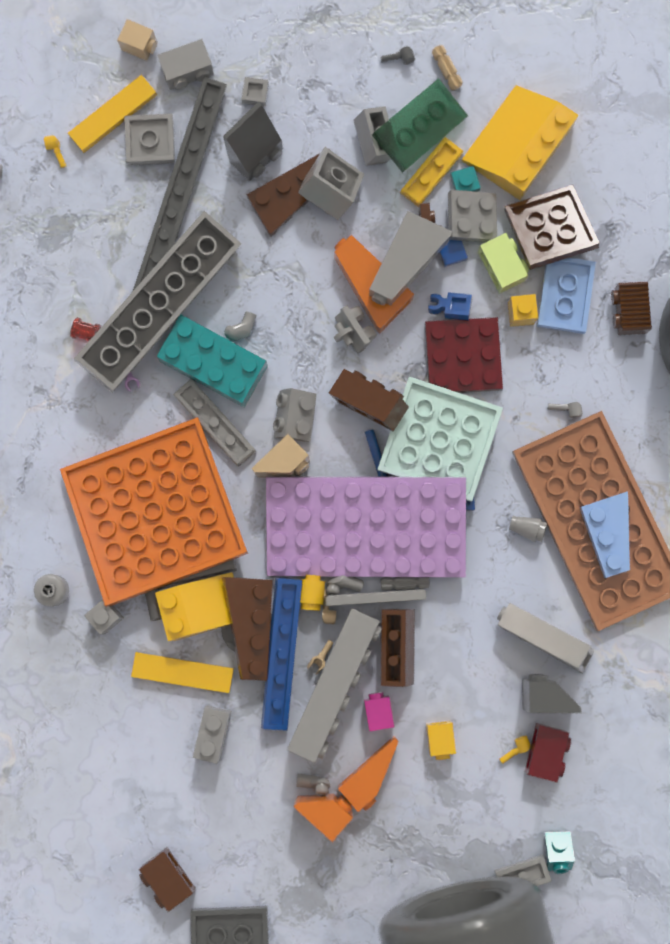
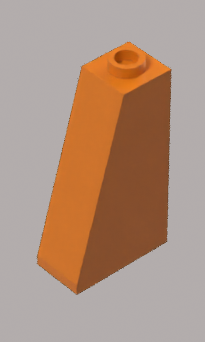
M350 235L347 239L343 238L336 244L334 258L374 328L380 334L413 301L414 293L407 288L391 306L386 303L385 305H380L371 299L372 297L369 296V289L382 263L358 240Z

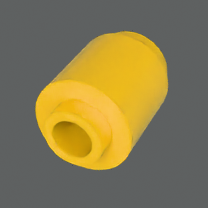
M306 575V579H300L302 580L301 609L320 611L321 605L324 603L325 581H320L321 576Z

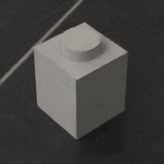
M103 599L84 615L100 635L108 633L124 619L114 605L106 607Z

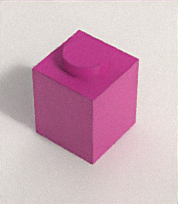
M383 692L368 694L369 699H364L369 731L393 728L394 722L389 696H384Z

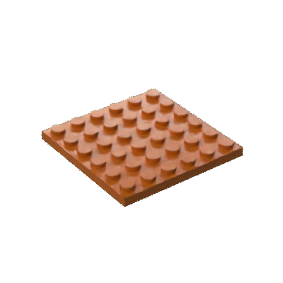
M198 417L60 469L106 607L248 554Z

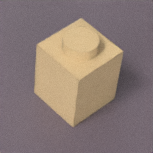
M126 20L117 39L120 49L147 61L149 55L153 54L157 47L154 31L131 20Z

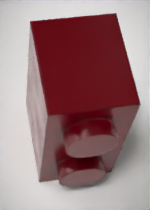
M536 723L524 772L530 776L558 783V778L563 777L565 771L564 753H568L571 746V738L568 737L569 732Z

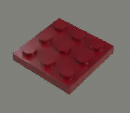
M498 317L425 321L429 383L458 393L499 391L503 389Z

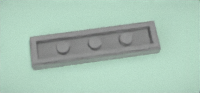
M192 379L173 394L193 418H199L202 428L237 467L256 452L253 446Z
M426 590L330 595L324 597V606L426 599Z

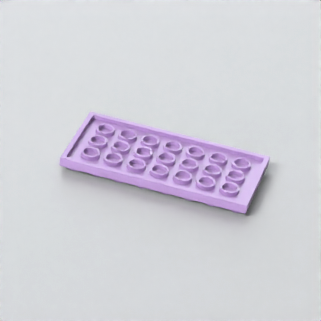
M266 477L267 576L466 577V477Z

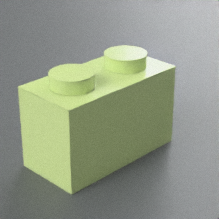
M506 233L480 245L478 249V254L499 294L525 282L529 272L526 262L523 259L520 260L516 253L518 248L512 238L509 239Z

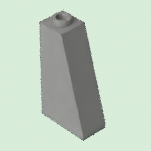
M407 211L369 289L371 299L380 305H385L386 303L391 306L448 244L452 231Z
M509 603L507 608L503 607L497 617L500 628L582 674L594 653L590 645Z

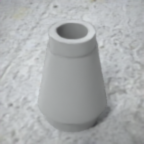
M513 516L509 530L533 542H536V540L542 542L547 523L542 522V519Z

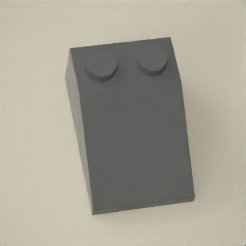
M259 102L223 135L229 162L248 181L253 177H259L264 172L265 166L271 160L275 161L282 154V140Z

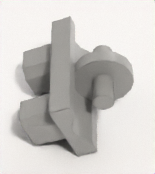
M345 306L335 316L337 324L334 327L338 334L334 336L336 342L344 340L347 346L352 344L358 354L364 351L377 336V333L370 325L362 329L358 322L363 320L364 313L359 306L350 309L348 306Z

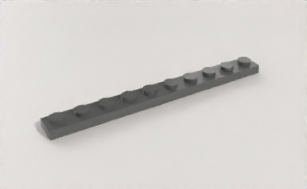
M207 77L203 78L133 291L176 242L226 91L227 84Z

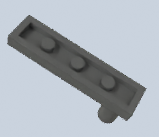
M235 561L225 562L144 593L150 621L162 619L155 595L156 592L237 571Z

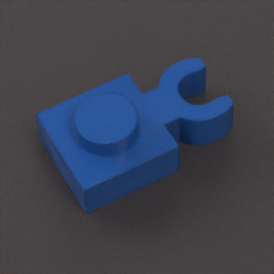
M448 292L447 298H443L439 294L430 295L431 302L438 303L436 306H428L430 314L435 315L445 312V318L469 320L472 305L471 294Z

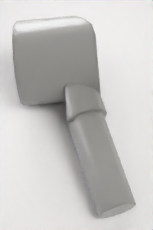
M578 402L564 405L548 403L549 410H569L570 418L579 417L583 414L582 406Z

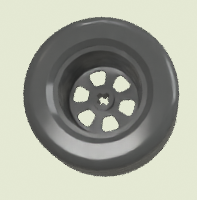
M501 876L473 879L424 892L393 907L382 918L379 925L381 944H555L540 888L532 881L520 877Z

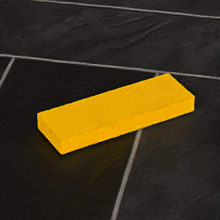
M444 137L401 189L400 193L419 207L462 156L464 151Z

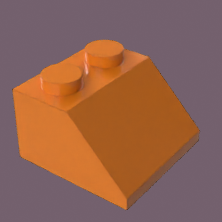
M334 793L327 794L326 796L300 795L294 802L293 807L332 842L353 819L352 805L342 795L339 797Z

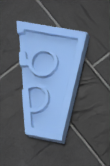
M628 491L580 507L604 578L630 570Z

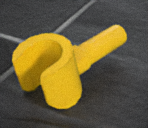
M54 135L45 136L44 144L46 150L54 149L60 167H66L61 154L59 140Z
M526 735L514 740L517 748L512 749L500 758L502 764L515 755L527 752L530 749V742Z

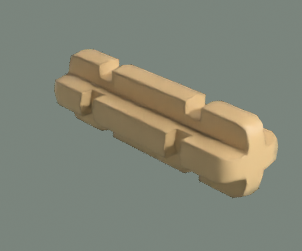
M439 45L432 50V55L435 61H438L437 64L444 78L448 80L450 89L456 90L462 86L463 81L457 75V70L449 55L446 56L447 51L445 47Z

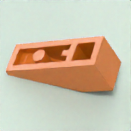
M395 736L338 785L339 791L357 812L362 808L365 811L368 810L376 802L374 798L378 795L399 742Z

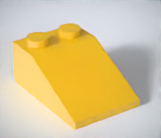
M233 572L178 585L155 593L168 641L182 640L230 625L231 618L229 609H227V596L222 577L234 578Z

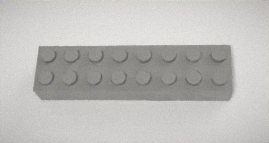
M203 211L77 354L74 360L113 393L177 320L180 314L183 313L238 250L242 243L207 212Z

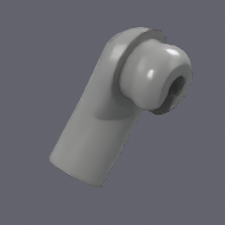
M246 311L241 323L233 326L229 325L225 328V337L232 341L248 337L254 325L256 315Z
M341 575L328 580L326 592L329 595H338L340 589L345 587L360 592L364 582L355 577Z
M298 774L296 787L314 788L318 796H326L329 793L330 783L327 779L315 775Z

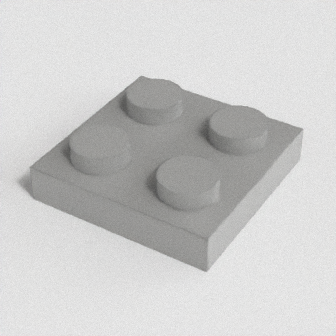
M172 114L125 116L127 165L175 163L174 120Z
M450 190L448 192L449 230L452 231L450 240L488 242L497 237L496 193Z

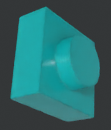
M474 166L451 172L450 177L455 190L480 191L481 187Z

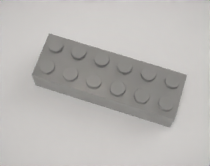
M351 608L287 748L288 751L314 763L318 757L323 759L329 743L325 740L328 734L334 735L339 724V719L336 716L339 710L344 712L350 696L346 694L350 687L355 688L361 675L357 672L360 663L365 665L371 653V650L367 649L371 640L376 642L382 629L378 626L379 620Z

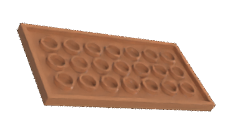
M602 411L512 451L596 631L609 627L670 598V551ZM628 491L630 570L604 578L580 507Z

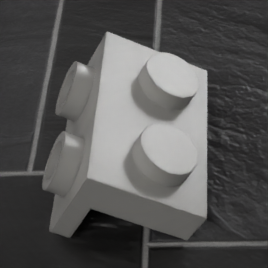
M293 388L280 390L276 399L277 415L273 423L274 438H284L289 434L294 440L311 442L316 393Z

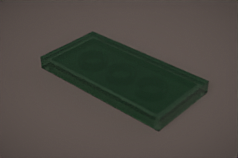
M438 78L378 128L372 136L403 173L466 119L468 114Z

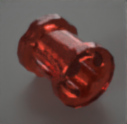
M76 317L71 327L70 337L74 339L78 337L90 341L101 328V324H89Z

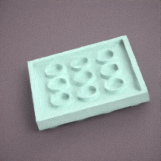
M409 376L403 393V400L409 408L394 432L390 431L378 471L395 477H466V500L472 502L503 407Z

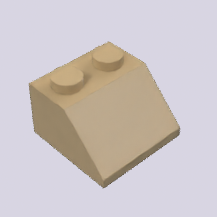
M287 434L251 469L260 478L294 477L296 474L300 477L310 467V458L298 443Z

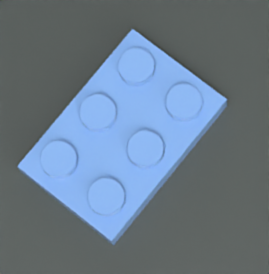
M567 258L545 265L537 327L580 334L586 333L595 261Z

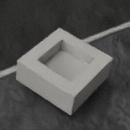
M245 77L241 98L242 103L255 105L259 102L262 106H266L269 81Z

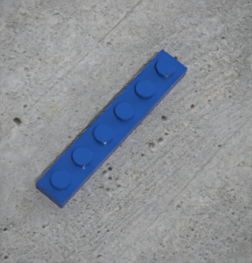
M275 579L267 681H265L261 720L262 729L288 730L302 580Z

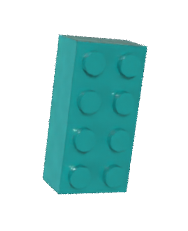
M181 314L156 356L166 366L244 408L268 367L265 359Z

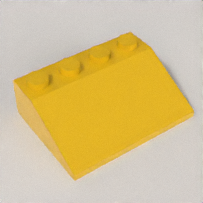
M515 85L462 158V162L470 167L474 166L475 171L520 201L573 128L579 115L556 100Z

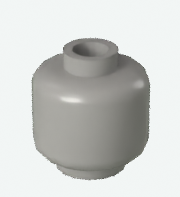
M43 575L34 586V596L44 606H59L65 602L69 595L68 583L59 575Z

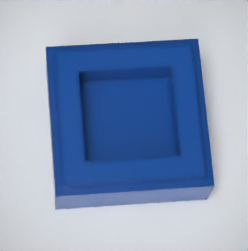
M449 240L448 244L439 252L444 267L468 259L462 240Z

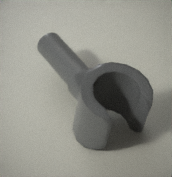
M405 46L399 52L381 56V62L402 58L403 63L407 65L414 62L415 57L412 49Z

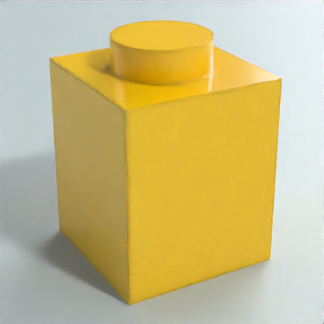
M536 294L511 296L507 303L510 327L534 325L538 319Z
M451 721L426 723L430 756H435L436 760L450 759V754H456L453 723Z

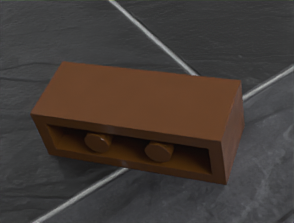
M343 369L330 389L329 394L339 404L394 432L409 408L403 400L404 396L394 389H391V391L386 390L383 384L374 379L372 382L366 380L367 377L356 370L352 373Z
M415 609L382 610L381 686L407 687L414 685Z

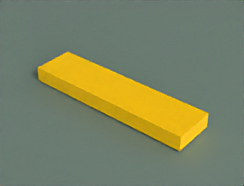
M141 74L70 130L68 135L80 150L85 153L125 121V116H132L156 97L157 93Z
M135 652L131 677L230 693L234 668Z

